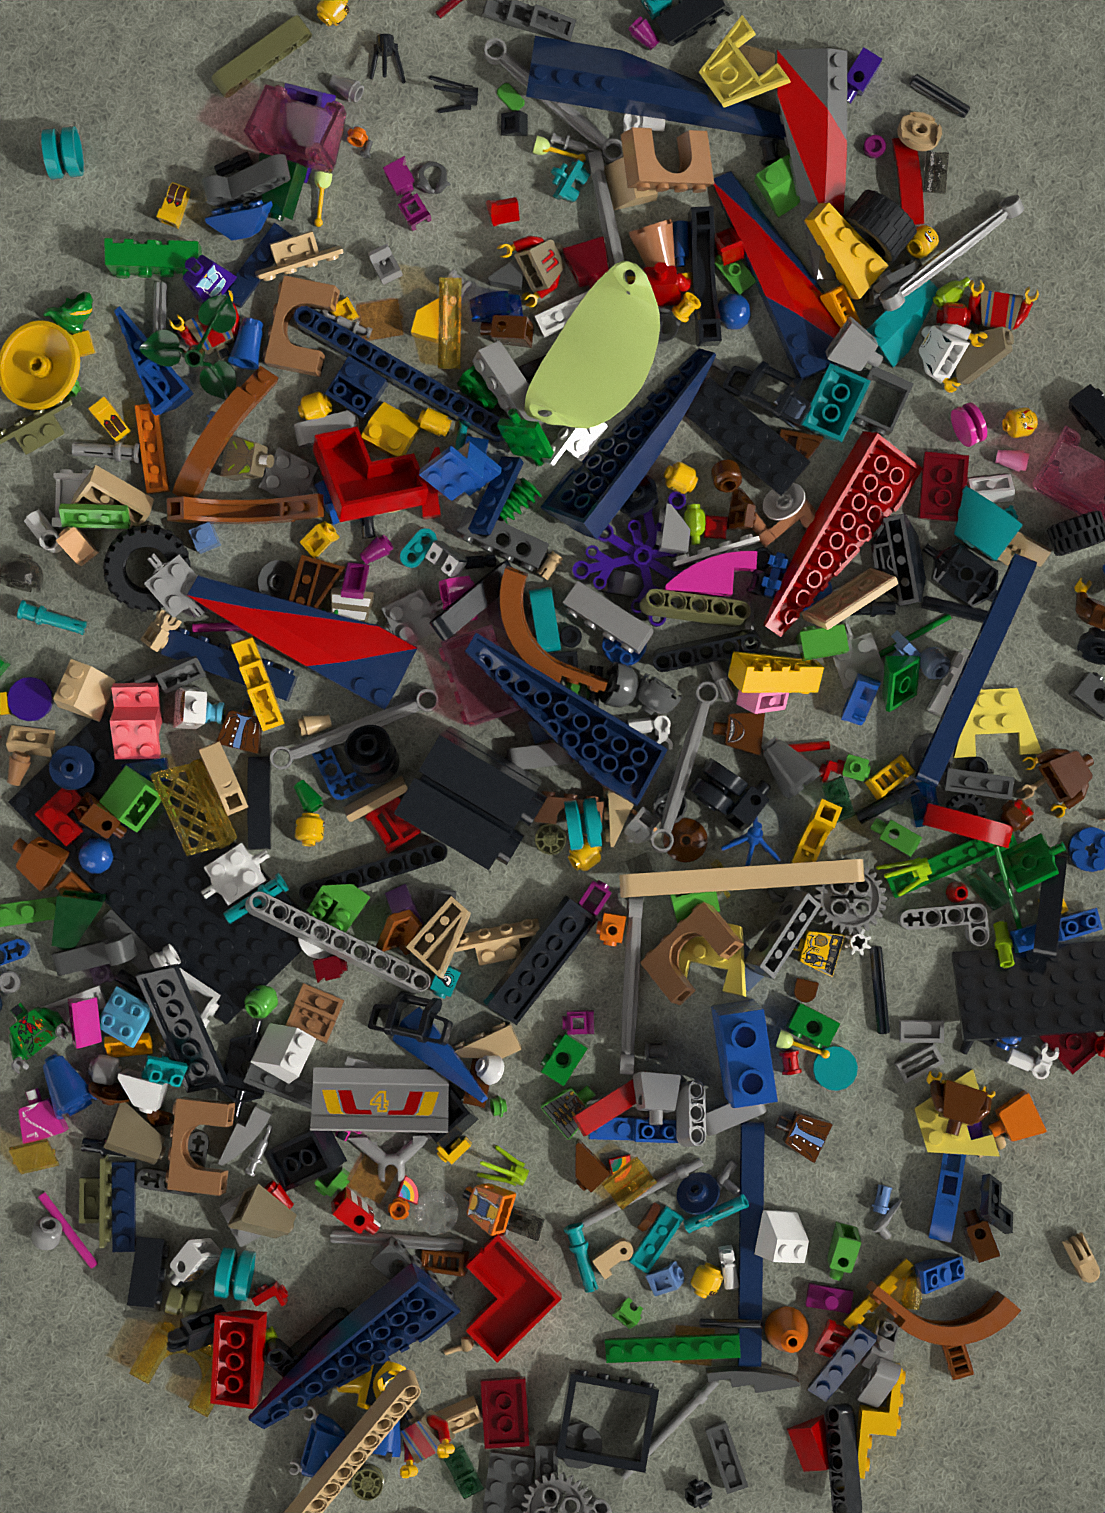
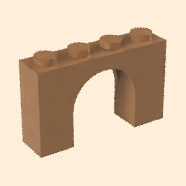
M632 127L621 134L628 188H637V191L656 189V192L674 189V192L677 193L693 190V193L705 192L707 187L714 184L707 131L688 130L677 137L680 159L677 173L665 170L658 162L654 151L651 128Z
M284 276L283 282H280L278 286L279 299L273 308L274 321L268 330V338L270 339L268 347L264 348V363L272 368L321 377L325 355L319 350L293 345L288 337V324L294 316L295 310L301 306L335 312L340 290L335 285Z
M706 902L695 906L692 913L686 919L681 920L673 932L664 936L660 941L661 943L655 949L647 952L645 958L640 962L670 1002L681 1005L696 991L679 966V954L686 942L695 937H704L715 952L727 960L744 945L717 910Z
M190 1097L176 1099L172 1110L173 1115H175L174 1124L170 1130L172 1147L168 1151L170 1167L166 1173L168 1190L218 1196L226 1193L228 1170L206 1168L198 1165L189 1154L188 1140L192 1131L199 1125L232 1126L235 1110L234 1102Z

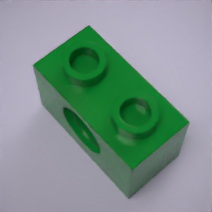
M798 1002L786 1026L791 1028L789 1033L799 1038H802L803 1035L810 1038L809 1043L816 1047L822 1048L824 1045L829 1048L840 1023ZM810 1021H816L818 1024L814 1032L807 1031V1024Z
M566 1032L563 1036L558 1034L552 1044L555 1048L551 1055L546 1053L540 1063L543 1066L541 1072L562 1086L566 1084L588 1049L587 1045L573 1036L567 1035ZM558 1053H567L569 1056L566 1063H559L556 1060Z

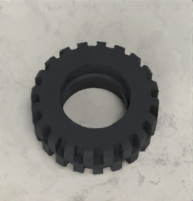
M148 523L141 524L140 526L134 525L119 533L111 542L103 562L104 579L108 584L111 594L113 593L116 596V600L120 603H125L128 608L132 610L134 608L140 609V612H147V610L159 611L164 606L148 588L135 585L129 579L126 572V562L129 555L138 548L152 547L162 552L167 561H170L179 554L191 568L187 548L184 547L183 541L176 537L171 530L163 529L160 525L156 524L154 526L148 525Z

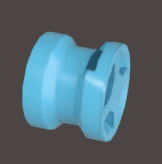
M207 702L205 723L216 722L217 724H223L225 717L224 702H219L218 704Z

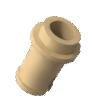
M554 551L551 554H547L548 558L537 571L546 580H549V577L559 564L562 565L561 561L563 558Z

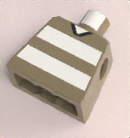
M331 587L332 613L337 609L340 616L354 618L367 623L375 594L373 592H365L363 600L341 597L340 588Z

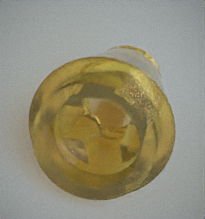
M912 1276L906 1278L900 1299L902 1306L906 1309L920 1310V1305H922V1295L917 1288L916 1277Z

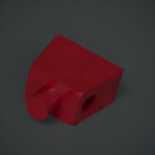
M603 236L563 248L564 260L579 287L589 285L591 289L608 271Z

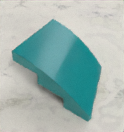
M964 486L954 535L969 547H977L990 559L997 561L1023 524L968 486Z

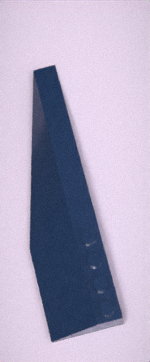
M535 36L526 97L665 119L667 121L768 138H778L779 140H785L784 138H786L784 124L781 125L780 114L746 100L724 108L708 85L623 50Z

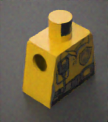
M806 930L804 938L799 939L793 950L799 951L798 961L833 977L844 935Z

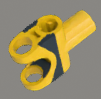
M386 1361L383 1364H374L371 1366L370 1371L339 1388L337 1387V1390L341 1393L359 1394L357 1406L368 1410L385 1390L386 1384L394 1379L399 1372L406 1370V1368L390 1361Z

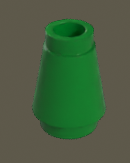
M301 780L294 785L293 788L304 811L314 813L324 805L322 797L305 780Z

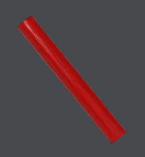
M829 741L788 744L797 752L830 749Z

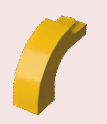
M824 799L818 802L800 836L791 863L817 861L828 835L836 826L842 807Z

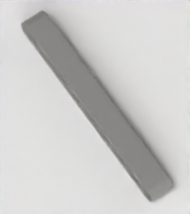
M255 892L246 900L245 907L251 915L410 993H420L430 986V977L424 971L266 893ZM254 898L261 900V909L254 907L252 903ZM274 908L281 910L282 919H278L273 915ZM294 918L302 921V929L294 926ZM314 928L322 931V939L315 937ZM335 938H339L342 941L343 946L341 949L335 947ZM355 948H359L362 951L363 956L361 959L354 955ZM375 958L381 959L383 964L382 968H377L375 966ZM395 967L401 969V971H402V977H401V978H397V977L395 976V974H394V968H395ZM415 977L422 981L421 988L415 986Z

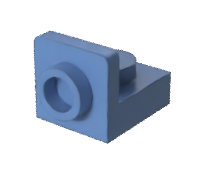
M898 630L891 636L896 642L894 647L897 649L892 656L921 655Z
M676 1261L671 1262L668 1267L646 1275L654 1296L677 1290L685 1281L683 1270Z

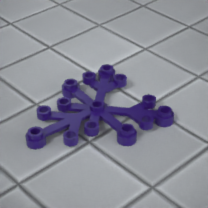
M676 491L672 492L667 499V504H672L675 510L682 509L686 503L685 495ZM678 498L680 500V504L674 505L672 503V499ZM653 508L642 514L648 534L645 544H643L640 532L641 523L638 520H631L627 525L628 532L632 534L634 546L616 536L612 526L608 524L604 529L607 531L608 536H599L597 540L600 542H610L629 555L612 559L599 551L597 546L590 545L585 551L586 557L599 562L588 564L585 561H577L572 567L573 576L579 580L587 578L589 573L601 571L592 583L596 590L604 589L607 583L606 580L614 568L634 564L640 568L644 588L638 598L630 605L631 611L636 614L642 611L641 609L635 610L633 607L634 603L640 604V601L649 590L660 589L653 585L649 567L669 580H672L682 572H674L655 560L665 556L673 558L677 554L658 551L659 549L652 550L656 543L657 531L661 532L662 523H657L655 526L652 515ZM632 523L637 524L638 530L633 531L630 525ZM594 549L596 555L590 556L588 550ZM638 554H644L645 560L640 561ZM582 567L585 573L579 575L576 571L577 568ZM601 579L604 583L603 586H597L596 580ZM649 599L651 604L656 605L654 600ZM648 615V622L654 627H659L666 621L665 617H660V621L655 622L652 616Z

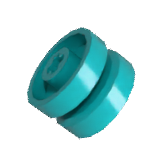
M75 126L63 127L60 134L55 128L43 129L41 134L42 153L49 178L51 180L62 179L65 172L70 177L83 176V150L77 128Z
M595 797L583 800L584 813L581 814L579 813L576 800L564 802L571 851L583 848V835L587 834L588 845L591 848L602 846V823Z
M224 1247L222 1249L215 1276V1297L226 1299L230 1295L233 1286L235 1300L243 1302L248 1300L255 1268V1251L244 1250L240 1254L237 1263V1251L235 1248Z

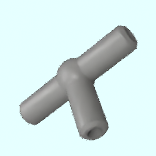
M730 1160L723 1172L717 1176L716 1181L720 1191L724 1186L734 1196H738L741 1193V1189L729 1180L738 1166V1163L734 1160Z

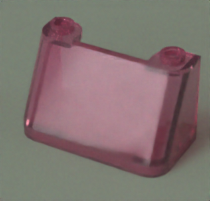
M266 84L246 124L244 132L261 153L271 156L282 154L289 161L330 174L333 172L337 162L347 113L344 106L337 101L327 102L325 107L321 108L292 100L287 94V90L279 85L274 87Z
M1065 425L1038 470L1032 483L1033 487L1038 492L1079 515L1092 511H1101L1105 521V461L1079 447L1081 436L1076 430Z

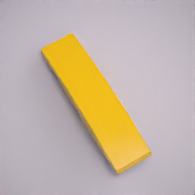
M253 635L231 643L262 730L266 731L284 724L279 705Z

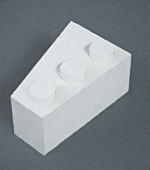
M963 648L956 651L951 661L949 672L938 685L926 709L927 711L939 717L942 716L970 650Z

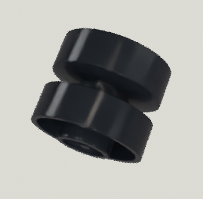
M364 725L355 729L347 737L344 745L345 755L361 781L368 784H380L395 775L399 768L400 758L385 729L377 725Z
M709 758L702 771L710 780L707 782L700 777H696L688 789L698 796L697 800L711 810L715 811L717 809L727 816L735 805L734 801L726 795L728 791L736 796H741L749 784L714 759Z

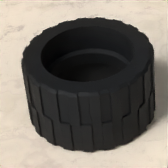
M865 190L843 216L872 249L888 263L894 262L917 232L916 226L909 215L893 200L875 190Z

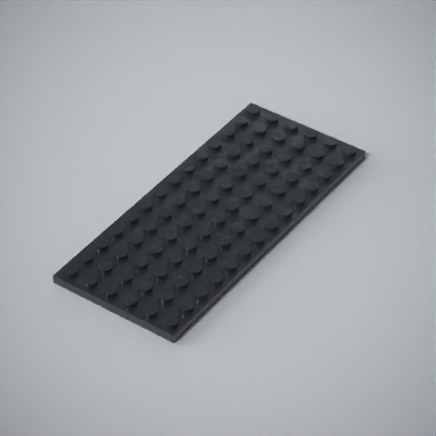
M105 709L100 722L92 719L66 745L85 749L91 755L94 762V773L91 780L84 787L76 791L82 797L86 792H89L100 800L122 769L127 765L161 788L164 793V798L138 832H135L121 822L120 824L127 828L124 836L118 839L111 834L106 839L80 822L73 810L69 816L84 831L69 846H65L35 815L62 788L53 781L50 775V761L8 803L42 838L70 852L66 862L96 893L106 894L104 901L154 952L159 953L163 947L168 944L172 945L181 960V963L178 964L179 968L221 995L216 1003L219 1007L214 1014L227 1025L245 1007L246 996L256 986H267L302 951L298 937L251 915L249 912L231 924L226 920L223 913L257 891L258 887L231 905H228L218 892L207 899L204 897L205 894H202L201 891L212 885L211 878L204 867L238 844L155 759H115L110 727L111 714ZM68 764L67 770L69 772L73 771V764ZM90 838H101L110 843L113 861L111 866L102 873L92 874L80 865L79 851L83 843ZM260 867L261 872L267 880L262 884H266L272 879ZM284 891L274 897L304 912ZM260 904L256 908L261 909L262 904ZM273 909V915L278 919H282L281 910ZM294 918L293 924L296 928L300 929L302 921Z

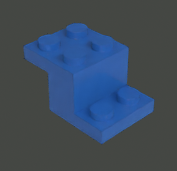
M469 441L458 451L452 446L448 447L419 470V476L452 501L463 492L471 496L500 475L502 468Z

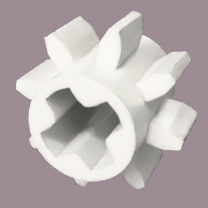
M853 929L850 936L844 935L848 939V943L843 946L846 948L851 947L850 954L853 955L855 951H858L860 955H864L863 950L871 948L867 945V940H870L871 936H864V929L861 930V934L856 933V930ZM856 936L862 939L859 947L852 944Z

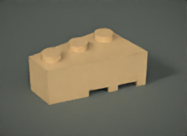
M95 465L74 493L71 504L128 505L131 527L134 525L140 526L150 515L154 498Z
M451 896L406 948L437 976L443 979L471 913Z

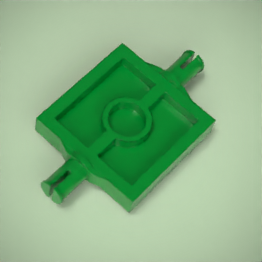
M516 408L508 411L511 419L500 418L497 426L513 455L531 457L538 467L544 464L542 458L551 459L554 451L539 422L522 419Z
M1040 833L1001 852L1007 876L1012 880L1015 890L1020 893L1059 874L1054 855L1066 851L1063 842L1049 847L1045 837ZM1001 872L993 875L996 883L1003 881Z

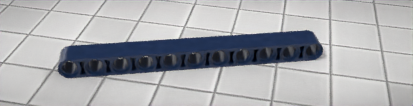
M301 306L295 310L294 319L301 331L344 356H350L387 381L456 421L464 423L493 442L504 440L502 434L496 435L491 431L492 427L497 426L500 417L312 308ZM303 315H309L311 317L310 320L306 323L299 321L300 317ZM322 326L330 328L326 334H321L318 330ZM341 337L349 339V342L345 345L337 343ZM360 348H365L368 350V354L359 356L357 351ZM384 359L388 363L385 367H378L376 362ZM403 370L407 375L399 379L395 376V373ZM422 381L426 384V387L418 390L414 385L416 382ZM441 392L446 397L442 401H437L433 396ZM460 403L465 406V409L461 412H456L453 410V406ZM474 415H481L484 420L481 423H474L472 417Z
M1016 553L1013 555L917 769L915 779L935 787L939 784L1035 571L1036 561Z
M764 1122L741 1123L740 1195H745L749 1207L739 1211L738 1319H762L763 1258L754 1253L764 1210ZM738 1328L741 1358H737L738 1367H761L762 1329Z

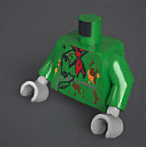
M21 1002L10 1010L18 1020L9 1028L10 1051L13 1059L11 1064L12 1070L19 1074L20 1065L27 1070L29 1065L24 1061V1058L26 1060L56 1037L66 1040L64 1036L65 1031L73 1032V1028L66 1025L59 1012L46 1007L40 1008L39 1006L28 1012Z

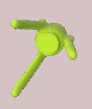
M926 857L878 865L876 869L881 870L910 865L909 867L884 875L885 878L912 871L914 878L919 876L917 880L898 893V896H902L921 882L929 880L927 875L932 874Z
M498 1145L495 1146V1149L513 1162L515 1166L511 1165L509 1170L491 1163L480 1161V1165L507 1175V1178L478 1173L477 1176L480 1178L509 1183L513 1186H516V1184L523 1186L529 1173V1169L524 1168L525 1163L518 1161Z

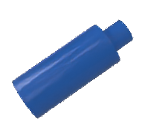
M682 220L674 221V255L677 260V267H685L686 259L689 258V222Z

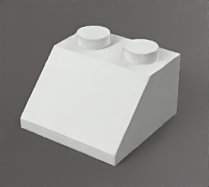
M270 1023L251 1063L290 1084L299 1077L316 1038L296 1027Z
M128 1068L120 1072L118 1080L133 1106L139 1107V1111L152 1113V1111L156 1112L163 1106L169 1086L168 1083L149 1082L148 1079L141 1078L142 1072Z
M763 1210L754 1254L772 1262L805 1263L809 1240L798 1213L794 1211Z

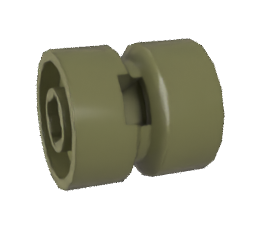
M172 1285L166 1302L165 1313L174 1316L182 1314L183 1318L198 1313L201 1308L204 1292L194 1289L188 1292L186 1287Z

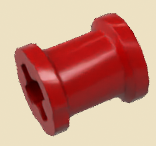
M793 1049L779 1052L784 1069L782 1075L802 1073L797 1057L799 1050Z

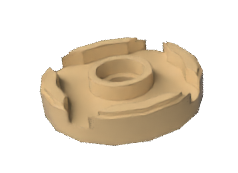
M911 112L909 115L902 117L897 132L901 142L907 147L916 151H928L938 145L942 136V127L940 124L937 125L935 118L924 112Z

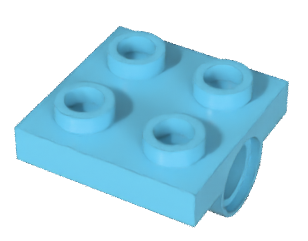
M116 986L99 1017L100 1029L129 1047L134 1048L150 1020L152 1012L147 1002Z

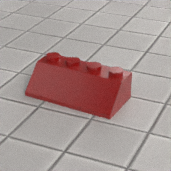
M244 1309L215 1314L210 1404L254 1409L262 1401L267 1312Z

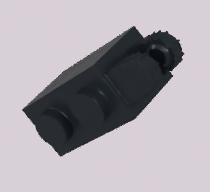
M222 1304L180 1319L179 1328L168 1333L167 1350L170 1353H176V1351L179 1352L186 1349L190 1353L213 1344L215 1314L226 1312Z

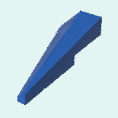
M119 306L114 312L120 323L121 331L126 339L127 347L138 376L141 379L152 413L157 416L177 409L194 393L171 366L166 367L154 363L139 350L147 338Z
M420 1006L401 1021L399 1026L418 1030L423 1009ZM433 1023L429 1037L440 1039L442 1034ZM394 1035L393 1041L474 1098L482 1103L488 1099L449 1044L443 1046L430 1042L421 1043L414 1038Z

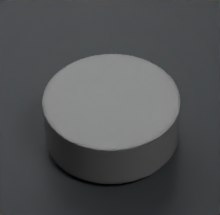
M6 971L0 975V990L2 992L10 994L20 988L21 978L18 973Z

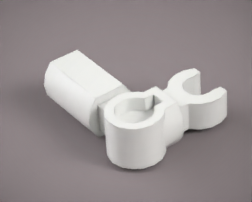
M625 114L623 132L632 127L651 128L652 131L664 132L665 119Z
M658 715L654 720H651L650 717L628 720V725L641 733L652 732V729H655V735H658L656 742L661 744L663 741H666L669 750L672 749L673 743L668 738L671 724L668 717Z
M1044 1043L1042 1054L1037 1059L1012 1048L1007 1057V1063L1025 1071H1032L1037 1079H1045L1049 1076L1052 1061L1059 1056V1048L1056 1047L1054 1052L1050 1053L1047 1052L1048 1043Z
M732 1244L718 1247L720 1262L723 1263L721 1269L725 1289L738 1288L739 1283L736 1265L733 1263L735 1258Z

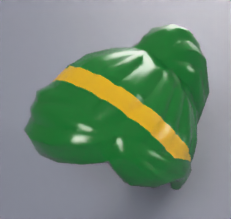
M82 292L74 299L66 298V302L59 308H47L43 316H49L55 324L64 328L69 333H80L83 329V323L91 315L93 298L89 292Z

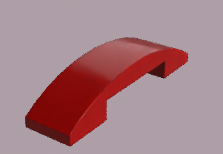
M892 138L894 161H896L900 195L899 206L909 215L915 225L924 224V199L918 151L907 147L901 142L900 138Z
M930 803L927 804L922 823L924 826L999 845L1004 848L1009 847L1013 828L1010 825Z

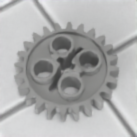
M869 867L864 870L865 882L841 883L845 887L843 892H837L833 888V884H822V887H815V891L820 895H815L814 899L820 901V909H822L818 917H826L825 925L829 922L833 923L831 930L838 926L840 927V934L843 933L844 929H848L849 935L852 934L853 929H856L857 933L861 934V927L869 931V923L876 926L877 921L874 917L882 918L883 915L878 910L883 911L886 909V906L881 904L887 901V897L881 896L886 891V888H879L882 880L875 881L877 873L869 875ZM863 883L866 885L867 891L863 893L857 891L856 885ZM848 894L852 895L853 903H849V899H847ZM834 896L843 899L831 900L830 897ZM865 897H869V898H870L869 901L864 900V899H858V898H865ZM842 905L845 912L837 914L833 910V906ZM856 906H865L867 913L859 914L856 911Z
M556 1471L551 1473V1479L547 1473L542 1476V1479L537 1478L535 1480L536 1485L531 1484L528 1487L531 1492L524 1494V1497L529 1501L522 1503V1506L527 1508L523 1513H540V1511L557 1513L556 1506L561 1503L563 1492L565 1491L567 1494L559 1509L561 1513H591L589 1511L595 1505L588 1504L592 1495H585L588 1487L582 1489L579 1487L581 1480L574 1483V1475L566 1479L565 1472H562L558 1477ZM548 1490H553L556 1493L557 1497L555 1500L549 1497ZM568 1500L575 1501L577 1509L570 1508Z

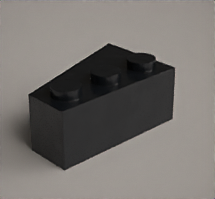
M679 0L678 5L672 9L669 7L659 14L660 17L655 20L668 43L675 46L697 34V30L706 24L710 26L715 24V18L725 13L730 16L734 12L727 0Z
M1089 384L1069 399L1068 409L1084 430H1089L1097 439L1094 442L1099 448L1102 445L1105 449V396L1099 388L1095 389Z
M137 1236L127 1306L133 1310L160 1312L163 1299L162 1286L166 1278L165 1259H168L170 1246L167 1245L165 1239Z

